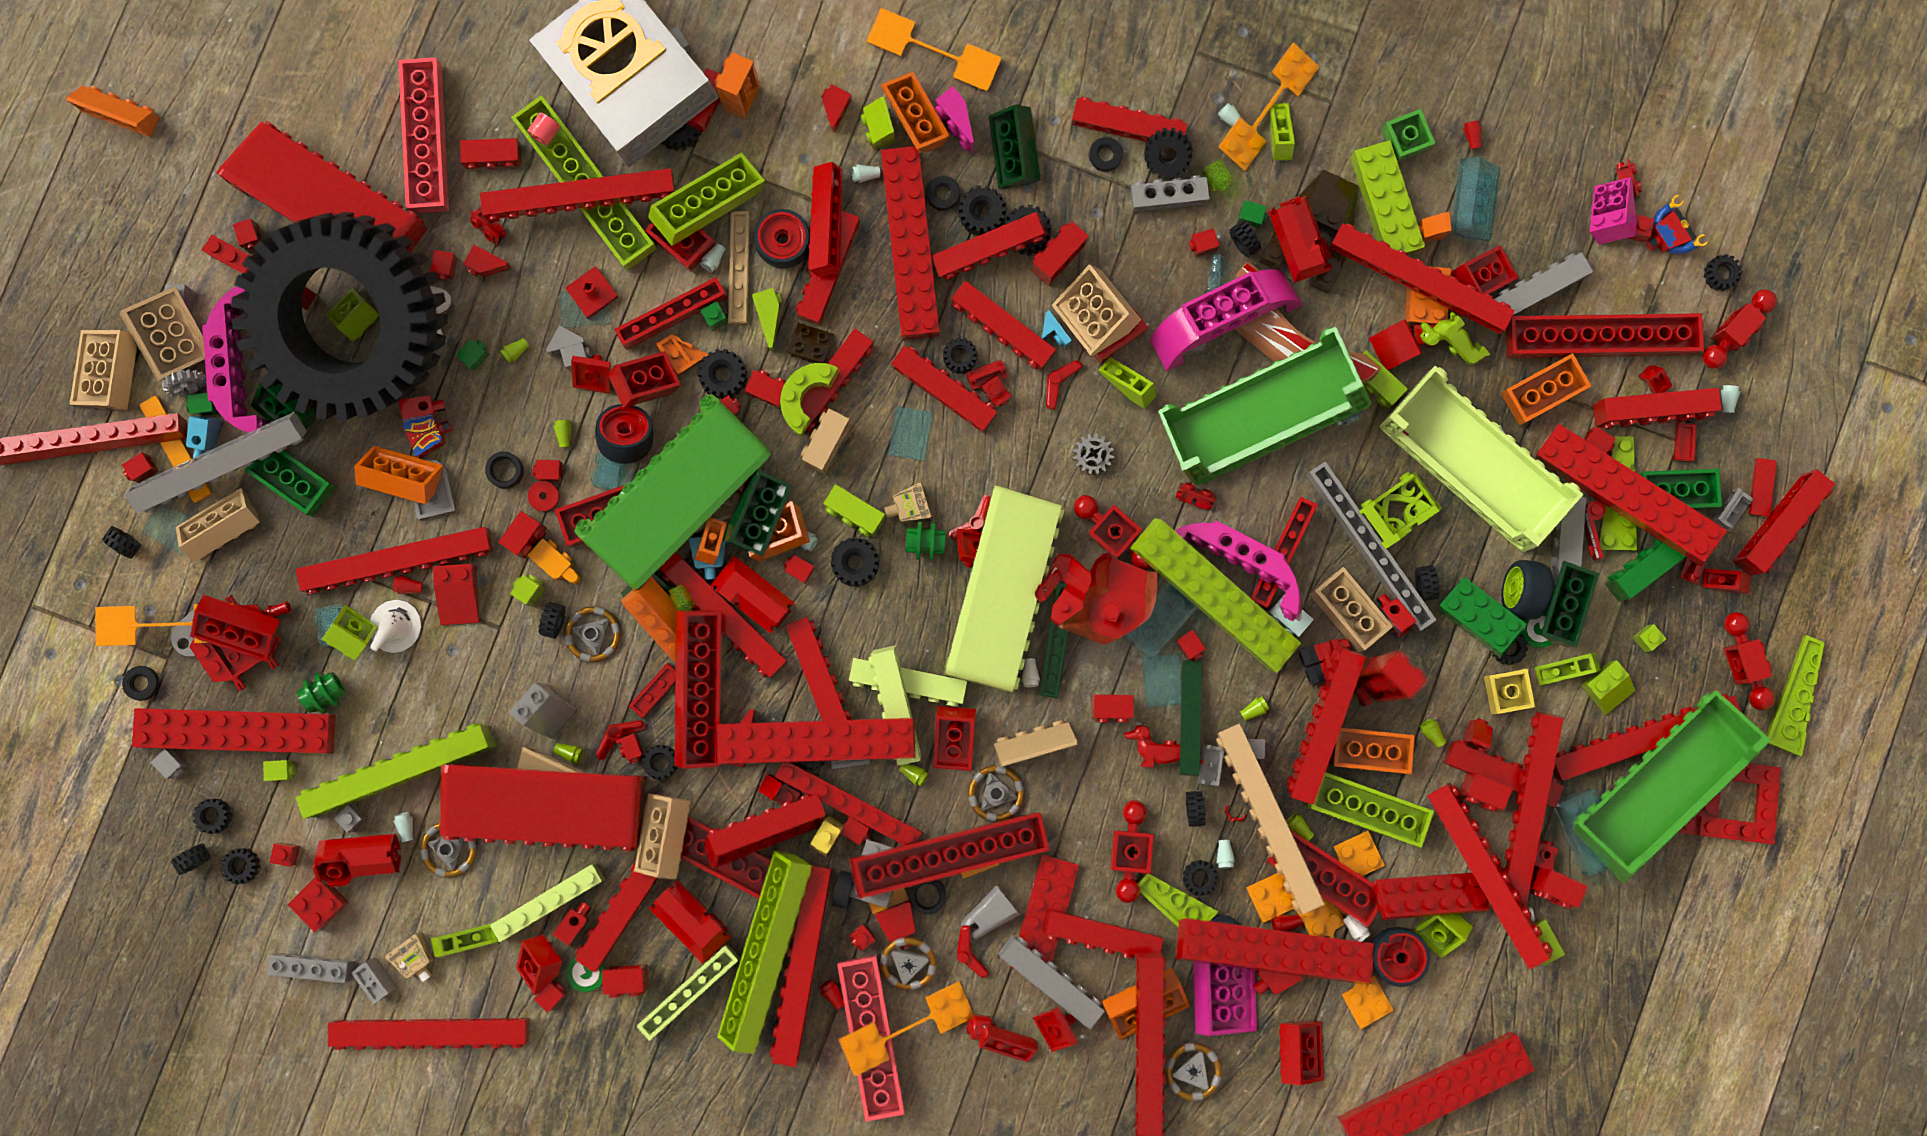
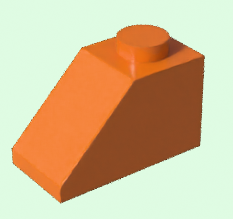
M1449 212L1424 218L1418 223L1423 242L1443 240L1452 231Z
M711 517L707 519L695 560L711 565L714 564L718 557L727 522Z

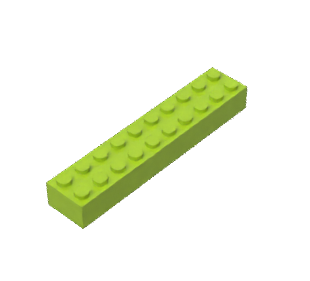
M542 95L511 117L559 182L603 177ZM540 112L560 125V129L548 146L540 143L527 133V130ZM616 203L612 207L595 206L594 209L590 210L579 208L626 271L657 250L654 243L622 203Z
M1154 518L1131 546V550L1268 670L1278 673L1301 644L1163 520Z
M475 723L467 726L466 731L457 730L449 733L448 738L439 737L429 741L430 745L421 744L411 748L412 752L397 753L393 755V759H382L375 762V766H364L356 769L355 774L346 773L338 776L337 781L329 780L320 783V788L311 787L300 791L301 795L295 797L302 818L319 817L442 769V764H455L496 748L490 728L487 725H482V723Z
M776 850L773 852L717 1037L733 1052L754 1054L759 1044V1036L765 1025L766 1013L771 1005L770 1000L776 988L778 974L782 969V961L788 950L789 938L793 933V925L799 913L801 899L805 894V886L811 875L812 866L792 853Z

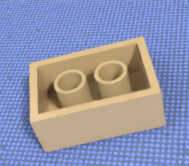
M828 409L827 413H822L819 419V428L813 430L810 436V445L805 446L801 453L804 465L823 475L828 470L851 426L848 418L831 409Z

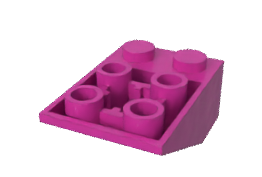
M952 86L935 100V110L940 120L948 126L947 130L949 133L960 140L959 144L963 150H968L972 154L974 140L966 102L954 86Z
M1631 177L1594 186L1590 233L1598 244L1636 236L1637 217Z

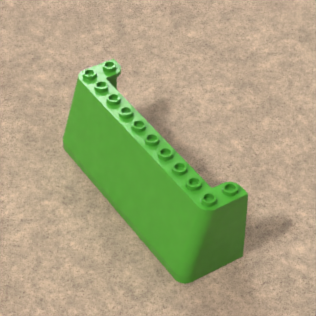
M1336 327L1323 330L1319 337L1320 343H1313L1301 352H1294L1288 358L1277 360L1265 369L1261 368L1248 377H1241L1234 384L1222 386L1219 391L1208 393L1196 402H1189L1181 409L1177 405L1167 404L1158 411L1182 470L1195 485L1207 483L1360 412L1371 405V400Z
M712 394L706 395L701 399L699 409L702 412L696 414L691 419V423L687 427H683L677 433V437L673 441H669L664 446V450L659 455H655L650 460V464L645 469H641L636 474V478L631 483H627L622 488V492L617 497H613L608 502V506L594 516L593 521L582 519L576 525L574 531L578 537L633 590L641 587L771 454V451Z
M1716 690L1712 694L1709 692L1705 694L1696 705L1698 709L1694 713L1689 711L1683 717L1685 722L1680 726L1676 724L1669 731L1671 735L1667 739L1662 737L1655 744L1657 748L1653 752L1649 750L1642 757L1644 761L1640 765L1635 763L1628 770L1630 774L1626 778L1622 776L1614 784L1616 788L1613 791L1608 789L1600 797L1602 801L1598 805L1593 803L1587 809L1588 813L1582 812L1573 823L1575 826L1573 828L1574 832L1623 884L1674 837L1771 741L1766 734Z

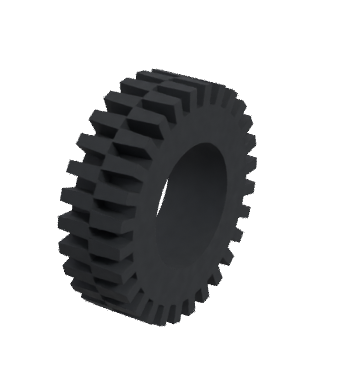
M342 212L334 215L333 213H326L278 228L270 233L272 237L261 240L254 247L258 251L257 253L245 258L242 265L249 271L236 277L234 285L245 291L232 297L231 307L244 309V314L232 319L233 329H247L249 334L237 341L240 351L254 348L257 357L246 363L250 371L265 368L268 374L259 383L265 389L277 385L282 386L276 398L282 403L298 399L295 410L303 414L317 409L316 418L328 419L334 415H337L338 420H349L357 415L359 418L369 416L415 391V387L425 382L430 376L427 371L437 365L441 357L434 352L445 345L446 336L438 334L437 330L448 324V314H438L436 311L437 307L446 302L444 292L433 294L430 288L432 284L439 281L437 273L433 271L424 274L420 266L428 261L426 255L423 252L410 254L407 250L413 244V241L408 236L393 238L392 235L395 227L388 223L374 226V217L364 215L354 218V213ZM331 268L345 272L357 279L372 296L380 317V335L374 352L366 362L354 363L337 359L321 349L309 334L302 314V297L309 279L318 269Z

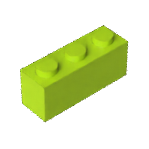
M1365 350L1363 354L1381 367L1379 373L1371 381L1369 380L1363 384L1365 390L1369 394L1372 393L1381 406L1390 408L1408 389Z

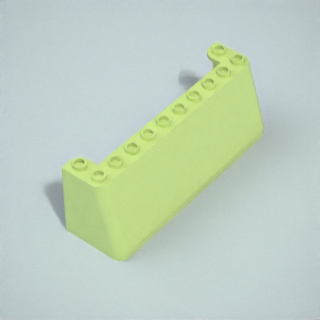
M1434 366L1380 424V429L1517 549L1526 552L1538 547L1583 496L1580 488L1574 483L1562 484L1557 475L1549 473L1542 462L1539 460L1535 461L1527 449L1519 447L1512 436L1504 434L1497 423L1489 421L1482 410L1474 408L1471 405L1472 402L1467 397H1462L1457 393V389L1453 385L1447 384L1448 378L1444 369ZM1405 430L1409 435H1405L1402 431Z
M994 486L945 671L946 676L1010 693L1013 692V689H1018L1020 678L1017 677L1018 670H1023L1025 659H1022L1023 651H1028L1030 640H1027L1028 632H1033L1035 624L1032 621L1033 613H1038L1040 605L1035 597V592L1038 584L1042 583L1043 576L1047 577L1050 566L1046 564L1048 558L1053 556L1055 547L1051 545L1053 539L1057 540L1059 528H1056L1057 523H1061L1064 510L1061 509L1062 505L1004 487Z

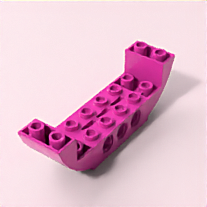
M1268 269L1253 273L1249 272L1183 304L1181 308L1172 313L1158 326L1152 334L1150 342L1165 370L1169 371L1184 364V353L1281 306L1288 313L1303 306V303L1288 277L1282 271Z
M236 286L223 295L216 303L206 325H202L208 401L215 405L217 411L225 420L234 427L249 433L269 424V422L257 415L248 416L247 408L244 406L246 391L243 388L245 374L241 368L243 353L237 345V341L241 340L242 336L239 329H233L232 319L239 316L237 312L244 311V309L231 307V301L233 296L245 290Z
M1216 520L1214 523L1190 524L1175 530L1187 543L1190 544L1193 541V544L1199 548L1205 546L1210 550L1211 554L1217 557L1222 555L1227 558L1226 561L1235 566L1240 564L1246 572L1252 575L1254 573L1259 574L1260 578L1267 583L1272 581L1276 583L1279 589L1286 592L1279 605L1284 617L1293 622L1295 619L1300 622L1302 597L1296 578L1288 566L1285 555ZM1244 552H1249L1247 555L1242 556Z

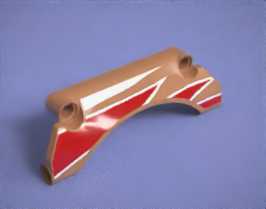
M1247 261L1237 272L1235 279L1249 272L1260 271V269L1250 261ZM1278 308L1234 329L1273 362L1284 360L1292 353L1301 352L1307 349L1309 345L1317 343L1295 329L1284 318ZM1348 352L1363 384L1369 380L1371 381L1381 370V367L1365 354Z

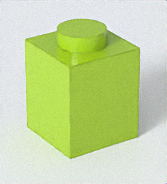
M1655 624L1646 625L1632 637L1644 652L1653 651L1666 640Z
M293 760L263 761L264 781L293 779V775L296 772Z

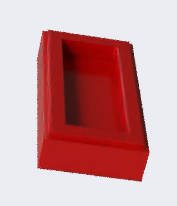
M1676 423L1674 461L1695 462L1697 424Z

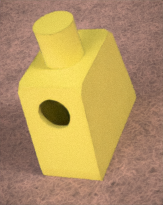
M828 815L810 843V848L826 857L840 835L844 824Z

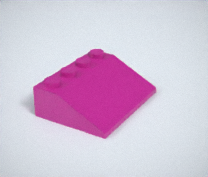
M1193 962L1195 1033L1213 1036L1257 1031L1256 990L1253 988L1255 985V970Z

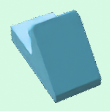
M1048 310L1045 315L1042 339L1045 340L1054 334L1055 342L1059 346L1062 345L1066 348L1071 344L1072 340Z

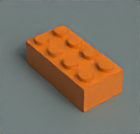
M732 52L730 57L725 59L723 64L724 70L722 74L717 76L715 85L724 110L745 119L760 88V83L754 62Z
M1572 353L1501 392V395L1520 426L1592 386Z
M1341 728L1330 757V766L1412 774L1415 735Z

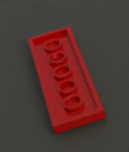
M1042 854L1019 936L1028 943L1027 947L1031 951L1034 948L1043 955L1041 959L1047 963L1049 960L1053 961L1058 943L1057 940L1047 938V934L1043 932L1047 911L1051 909L1066 913L1079 865Z
M1473 873L1377 879L1373 882L1383 920L1487 912L1490 910L1487 897Z

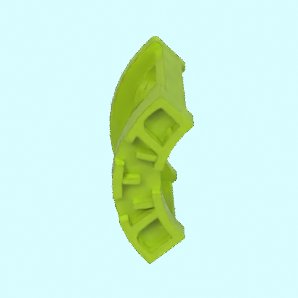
M1408 471L1402 475L1399 483L1375 500L1369 499L1361 504L1362 509L1358 511L1360 514L1364 513L1381 536L1383 539L1381 544L1384 549H1387L1407 535L1413 529L1412 525L1416 523L1419 526L1442 509L1416 472L1410 474ZM1413 480L1421 490L1415 497H1412L1415 487L1410 491L1406 489V485ZM1398 489L1399 494H1391L1393 491ZM1423 494L1425 495V497L1428 499V501L1430 502V504H1431L1432 506H1430L1428 503H1426V502L1420 500V498H1421V496H1422ZM1390 501L1408 504L1403 513L1406 524L1398 518H1388V505ZM1412 506H1414V508L1411 511H1414L1416 513L1415 516H1412L1410 514V509Z

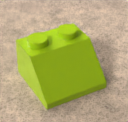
M883 96L863 108L864 114L861 115L863 126L867 125L869 131L866 133L868 144L872 143L873 149L895 143L893 126L885 97Z
M352 288L326 316L353 342L363 335L364 330L369 325L376 322L379 313Z
M344 605L322 637V640L355 661L368 644L378 626L347 605Z
M1617 660L1609 661L1600 671L1594 673L1581 684L1582 688L1605 715L1635 692L1629 674Z
M1460 914L1425 916L1413 931L1423 938L1433 952L1440 958H1443L1467 940L1473 926Z

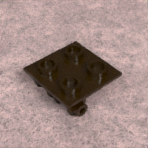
M798 323L787 353L791 354V357H802V360L808 359L807 362L812 360L814 363H825L826 355L835 334Z

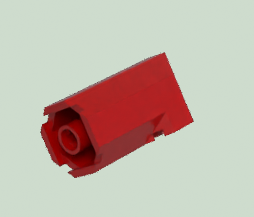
M1307 195L1302 198L1300 196L1282 202L1277 210L1275 206L1270 208L1268 213L1294 283L1330 271L1333 267L1332 263L1328 264L1331 254L1325 238H1319L1321 232L1319 231Z
M733 556L710 585L771 634L775 632L772 629L774 627L778 629L792 611L789 607L791 605L795 607L796 605L735 556Z
M396 833L319 840L312 869L316 880L322 882V880L327 881L326 885L330 887L347 886L350 880L357 876L400 872L402 859L401 855H398V850L401 849L398 835Z
M678 879L673 883L672 887H668L653 902L649 909L704 964L732 936V933L727 934V926L713 912L710 915L706 913L709 909Z

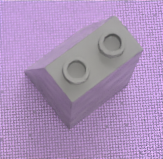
M535 682L508 713L523 726L552 739L577 709L550 685Z

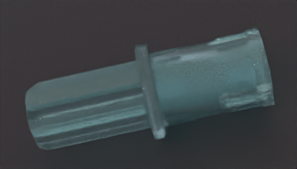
M1212 255L1211 269L1208 271L1207 291L1209 292L1219 287L1220 278L1223 276V255Z

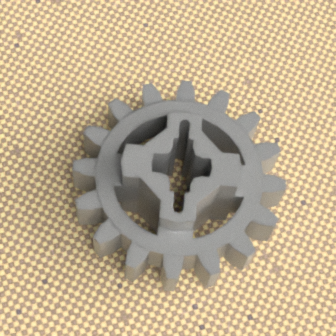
M190 369L186 371L179 370L177 371L178 373H171L172 376H165L166 379L162 380L163 391L166 392V395L172 394V397L177 395L179 397H188L187 395L192 393L198 394L197 391H203V388L207 387L205 375H203V372L198 373L197 370L190 372Z
M1097 433L1094 438L1090 434L1087 435V439L1082 436L1080 438L1082 443H1075L1078 449H1073V453L1077 454L1073 457V460H1078L1076 467L1082 466L1081 472L1083 473L1085 470H1088V475H1091L1092 471H1095V474L1098 475L1100 469L1105 472V465L1111 466L1108 460L1114 459V456L1110 455L1114 449L1108 448L1111 442L1105 443V436L1099 439ZM1090 442H1096V443H1099L1100 445H1099V446H1095V445H1092ZM1083 447L1086 452L1085 455L1081 458L1080 453ZM1090 451H1098L1096 458L1094 456L1088 458ZM1105 451V452H1106V458H1105V461L1103 462V461H1102L1103 459L1101 458V454ZM1093 463L1095 464V467L1088 466L1086 464Z

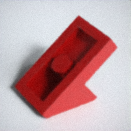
M769 774L766 775L758 789L760 793L781 805L789 801L796 802L801 794Z

